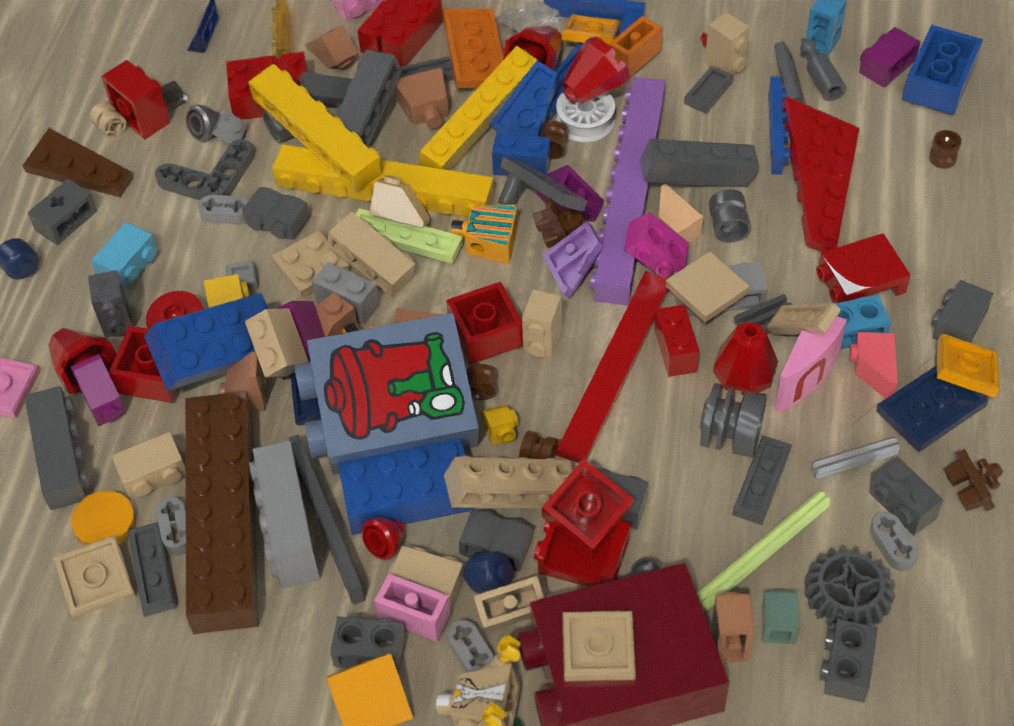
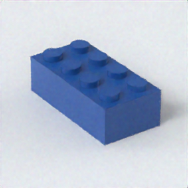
M262 293L158 322L151 327L144 335V338L167 391L226 373V370L249 353L256 352L245 321L268 309Z
M451 440L338 463L351 534L362 533L363 524L367 520L376 517L396 519L402 525L475 510V508L451 506L444 474L454 457L465 456L462 440Z

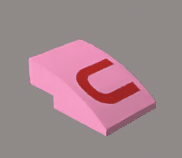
M837 316L825 334H812L801 330L780 375L774 411L782 412L794 406L814 391L826 378L839 357L847 319Z

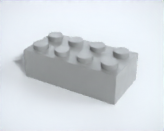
M286 441L254 448L255 461L249 462V466L255 483L254 493L260 510L259 520L266 542L264 543L267 561L270 564L272 577H279L282 589L320 580L291 442Z

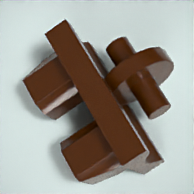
M547 199L544 200L546 209L533 213V218L538 232H542L547 248H550L568 236V232H572L580 227L583 223V216L579 210L568 208L560 213L555 201Z
M965 449L957 452L958 460L945 467L944 470L953 487L966 480H969L972 485L957 493L965 510L969 511L983 506L987 512L995 508L991 500L992 496L985 484L989 483L991 489L1000 487L998 478L1003 473L1001 466L998 463L988 464L984 458L977 462L980 470L977 471Z

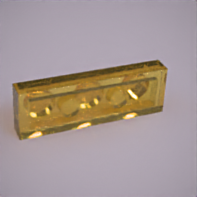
M276 0V7H272L273 22H276V24L272 25L273 40H276V42H272V55H276V58H281V54L290 53V13L287 0Z

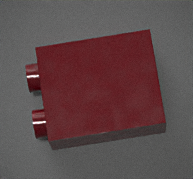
M686 563L530 601L531 628L516 631V638L520 642V647L518 648L525 671L542 668L547 684V689L534 692L535 706L541 726H672L725 711L730 682ZM632 611L635 680L565 681L563 612Z

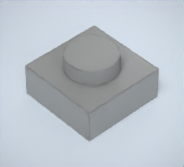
M225 109L220 113L212 133L230 145L233 141L242 138L247 123Z

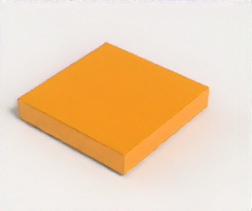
M572 14L562 31V40L584 43L590 37L598 36L609 45L617 37L621 21Z
M941 333L937 340V379L995 398L999 392L998 352Z
M390 652L325 676L342 726H394L413 718Z

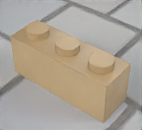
M351 212L328 232L327 247L365 279L376 283L377 289L389 299L413 279L415 263L411 256L393 246L390 239L376 232L366 219L359 218Z

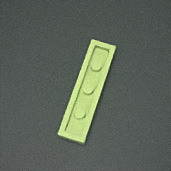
M360 208L356 213L359 218L366 219L376 232L388 237L393 246L403 251L453 264L463 245V236L427 226L422 228L370 215L368 210Z

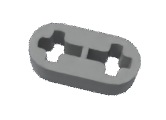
M207 195L199 201L198 209L201 218L206 222L245 223V218L242 210L249 201L241 196Z
M168 497L158 504L156 514L165 549L171 555L177 556L186 553V509L179 498ZM171 509H175L176 520L170 521L168 516ZM179 531L181 536L180 542L174 544L173 532Z
M888 512L877 514L872 520L870 534L875 544L893 569L898 571L911 569L918 556L916 544L901 521L894 514ZM883 524L885 528L891 527V533L889 534L886 529L880 530V525ZM897 549H899V551L902 554L908 553L907 559H905L902 555L896 556Z
M459 620L448 629V642L465 672L480 669V666H474L473 654H476L481 662L485 661V666L494 659L492 651L473 623L467 620ZM462 632L463 635H468L469 646H466L462 639L457 638L458 633Z

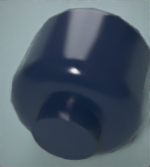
M12 238L0 245V268L8 277L21 280L34 273L39 263L38 254L25 240Z
M488 551L476 552L470 556L464 566L463 574L465 582L471 590L481 594L509 585L513 578L514 570L510 560L504 553Z

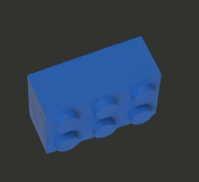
M931 25L907 76L902 100L954 115L976 66L983 39Z

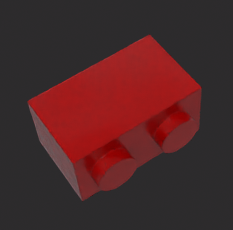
M685 304L656 309L654 331L668 377L696 373L698 370L699 348Z

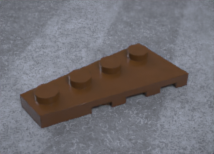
M48 128L23 164L26 173L60 182L69 179L82 188L121 198L133 179L130 170L51 128Z

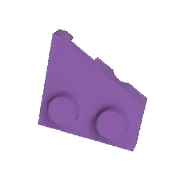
M588 221L542 255L560 290L567 298L573 295L604 246L594 227Z

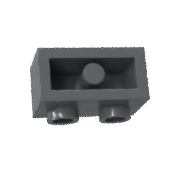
M898 456L874 473L869 493L889 513L894 514L913 536L937 519L944 500Z

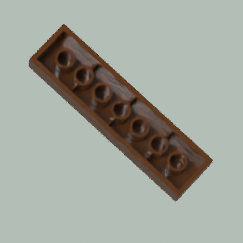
M246 391L185 398L186 618L193 635L259 627L254 481L249 462H254L252 409Z

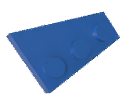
M537 60L489 125L499 133L540 137L560 79L558 73Z

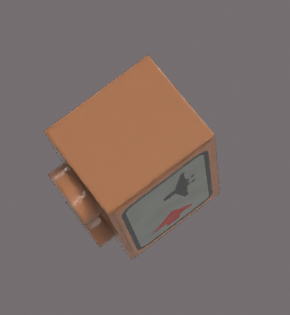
M727 592L715 597L711 631L722 662L749 661L755 632L750 594Z

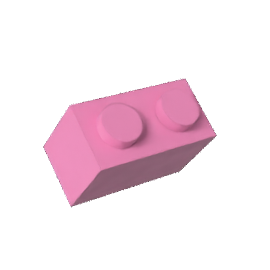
M389 573L374 600L378 620L383 618L394 619L403 623L404 630L438 642L451 615L448 595Z

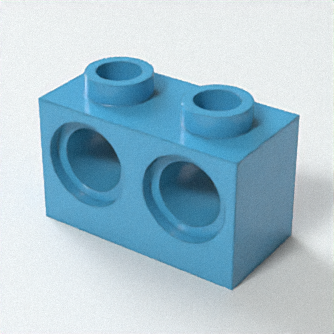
M816 0L811 7L806 39L812 40L814 38L817 41L815 43V51L829 56L839 41L847 0Z
M879 295L860 297L856 300L842 303L835 302L841 309L837 316L847 319L841 350L850 348V344H855L858 332L889 333L891 321Z

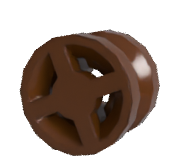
M487 364L470 366L467 369V378L472 399L488 400L493 398L496 394V385L494 384L496 370Z

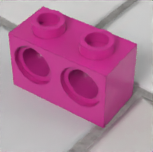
M648 212L629 223L624 250L656 274L668 278L674 275V272H679L685 268L689 242L652 213Z

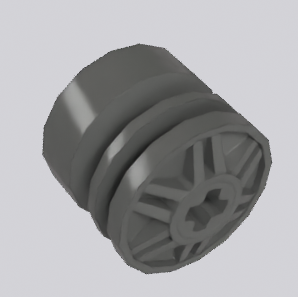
M714 383L709 397L705 400L701 415L700 445L709 448L713 435H716V450L721 451L726 439L730 438L732 439L733 454L753 458L763 423L767 394L746 390L741 403L735 402V387L730 386L726 398L722 399L723 385Z

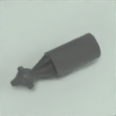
M802 38L800 56H808L807 70L822 95L828 101L840 98L846 91V85L827 55L815 51V43L817 41L814 38L812 40Z

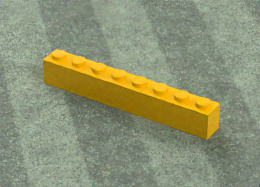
M282 144L272 167L277 187L358 199L365 202H371L375 181L385 178V175L401 178L402 183L411 186L426 211L468 218L473 206L492 205L495 196L494 177L387 160L379 161L382 174L356 193L308 148Z

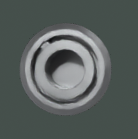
M205 105L190 106L186 114V125L190 134L200 142L213 137L212 131L220 113L213 111Z

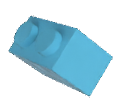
M125 222L91 259L95 273L99 274L118 270L125 290L138 278L139 273L156 257L158 250L153 234Z

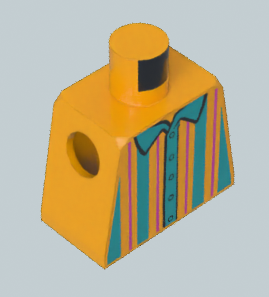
M517 205L473 206L468 221L452 220L451 233L465 238L466 253L469 255L509 264L518 226Z

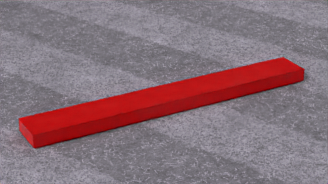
M648 271L644 272L556 449V456L578 464L583 458L586 461L588 460L653 326L656 309L662 307L669 289L666 288V280L669 278Z

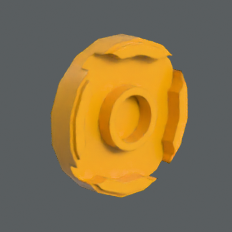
M98 491L86 496L77 504L72 513L71 527L76 539L83 546L113 535L116 536L120 545L129 537L128 530L135 527V512L130 501L123 494L114 491Z

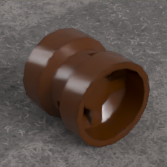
M549 121L543 126L542 137L550 138L551 159H559L565 154L569 129L562 122Z
M951 130L937 132L934 135L933 147L929 154L930 162L942 169L954 166L961 146V137Z
M528 430L521 443L519 458L555 459L558 439L551 436L541 438L537 432Z

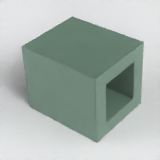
M782 589L771 592L764 591L761 606L762 643L796 644L799 633L798 593H789Z

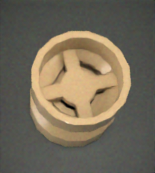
M100 102L92 108L89 116L90 121L107 138H115L125 130L126 119L119 112H116V109L109 102Z

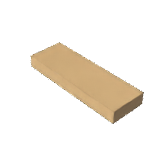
M835 303L782 305L768 324L767 329L773 335L800 334L801 330L812 334H825L841 309Z

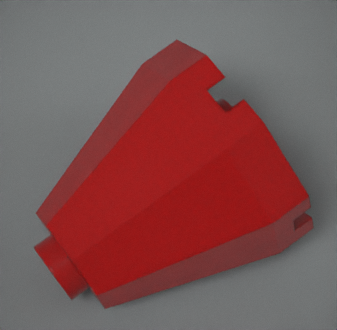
M550 26L525 28L505 41L503 60L518 46L539 62L555 71L563 44L562 35L558 29Z
M598 36L590 37L582 44L562 82L564 87L563 94L572 103L575 101L579 104L585 103L626 83L631 78L627 65L622 59L619 62L616 61L614 56L617 53L610 45Z
M752 322L736 326L720 346L714 363L713 373L726 391L732 386L736 390L742 391L741 395H744L746 390L761 392L771 388L778 367V359L762 326Z
M62 328L52 334L48 344L55 372L64 389L69 394L81 392L71 366L99 354L109 373L116 356L112 344L106 338L74 329Z

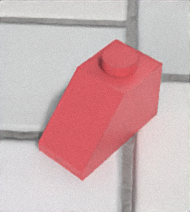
M858 332L855 344H850L849 361L855 364V374L887 399L895 393L898 383L895 335L893 333Z

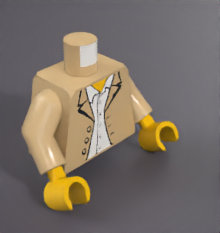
M510 635L504 636L498 644V654L489 664L476 671L460 674L457 678L454 694H439L437 696L436 708L438 714L450 715L455 726H513L521 685L511 663L520 659V651L517 650L520 647V642Z

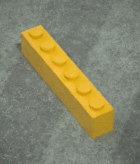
M516 46L420 150L418 165L451 170L490 127L491 121L537 59Z
M272 64L248 82L253 99L356 193L382 174L379 162L381 158L377 151L372 147L368 148L364 145L356 132H350L346 129L339 117H333L328 113L321 101H315L311 98L307 89L293 82L292 77L287 71H281Z

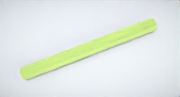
M823 491L816 492L697 592L703 612L715 604L716 595H722L733 589L830 506V497Z

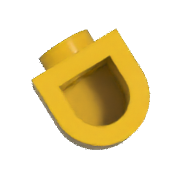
M504 404L481 411L484 429L491 446L515 440L516 433L514 427L518 426V420L513 408L509 409Z

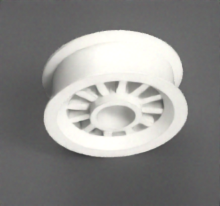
M608 92L582 104L576 101L574 103L570 102L563 93L557 100L556 110L558 115L556 121L562 122L568 127V139L585 143L603 139L612 131L615 124V101Z

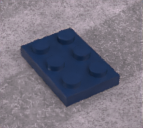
M936 365L879 403L876 411L920 452L985 408L989 399L984 394L937 379Z

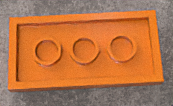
M493 8L443 9L442 19L455 87L478 88L503 61V51Z

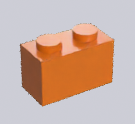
M641 16L609 43L617 53L614 58L617 62L621 59L624 61L630 76L658 54L662 47L663 27L644 16Z

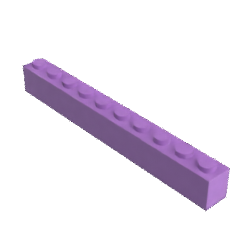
M634 77L632 88L627 87L625 103H629L628 107L624 106L622 112V122L625 123V126L619 127L618 142H621V146L616 145L614 162H618L617 166L612 165L610 182H614V185L608 186L606 202L610 203V206L604 207L602 224H606L605 229L600 228L599 238L604 246L594 260V267H598L597 273L592 272L590 279V289L595 290V302L628 305L630 302L637 259L625 251L624 247L629 223L645 214L650 182H644L640 158L649 139H658L665 99L666 80Z

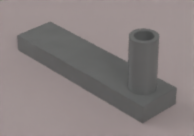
M503 157L500 167L508 171L509 175L498 203L501 205H514L523 182H525L561 206L584 211L587 200L527 163Z

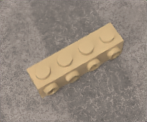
M460 456L454 457L444 474L452 507L542 509V506L565 481L573 469L570 460H556L554 458L528 459L521 457L514 459L495 456L489 458Z

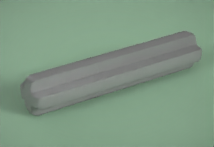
M895 437L882 439L815 460L811 463V471L815 478L820 479L897 455L900 445Z

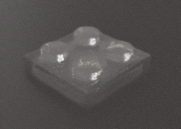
M537 0L524 4L525 7L517 10H504L501 12L502 15L495 17L497 28L511 36L525 28L549 26L561 21L558 10Z

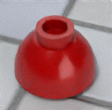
M384 517L367 520L362 526V539L367 550L376 558L384 561L396 555L402 543V536L405 534L402 523L396 519L391 520Z

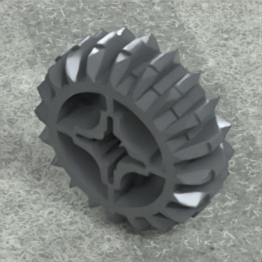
M844 545L840 549V553L831 548L827 556L820 554L817 557L816 563L813 562L810 565L809 573L806 575L804 594L806 598H809V609H817V619L828 618L826 622L828 627L836 623L837 619L872 626L873 623L879 625L883 621L884 616L890 613L891 603L895 599V592H893L895 583L894 580L890 579V569H882V559L871 560V551L865 555L860 554L858 546L853 552H848ZM841 572V576L831 578V581H825L829 576ZM868 597H875L870 603L858 606L859 601L867 600Z

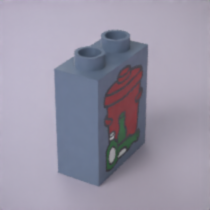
M454 313L307 340L310 362L294 365L301 401L317 398L321 415L319 420L305 422L311 458L328 456L333 475L340 474L338 467L340 462L461 439L464 449L478 447L479 428Z

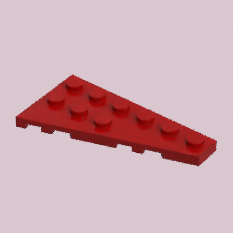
M786 96L782 106L783 110L787 112L788 119L785 124L786 130L790 131L791 136L789 148L794 178L799 184L797 196L798 202H802L803 215L801 220L805 244L817 251L824 252L837 248L860 128Z

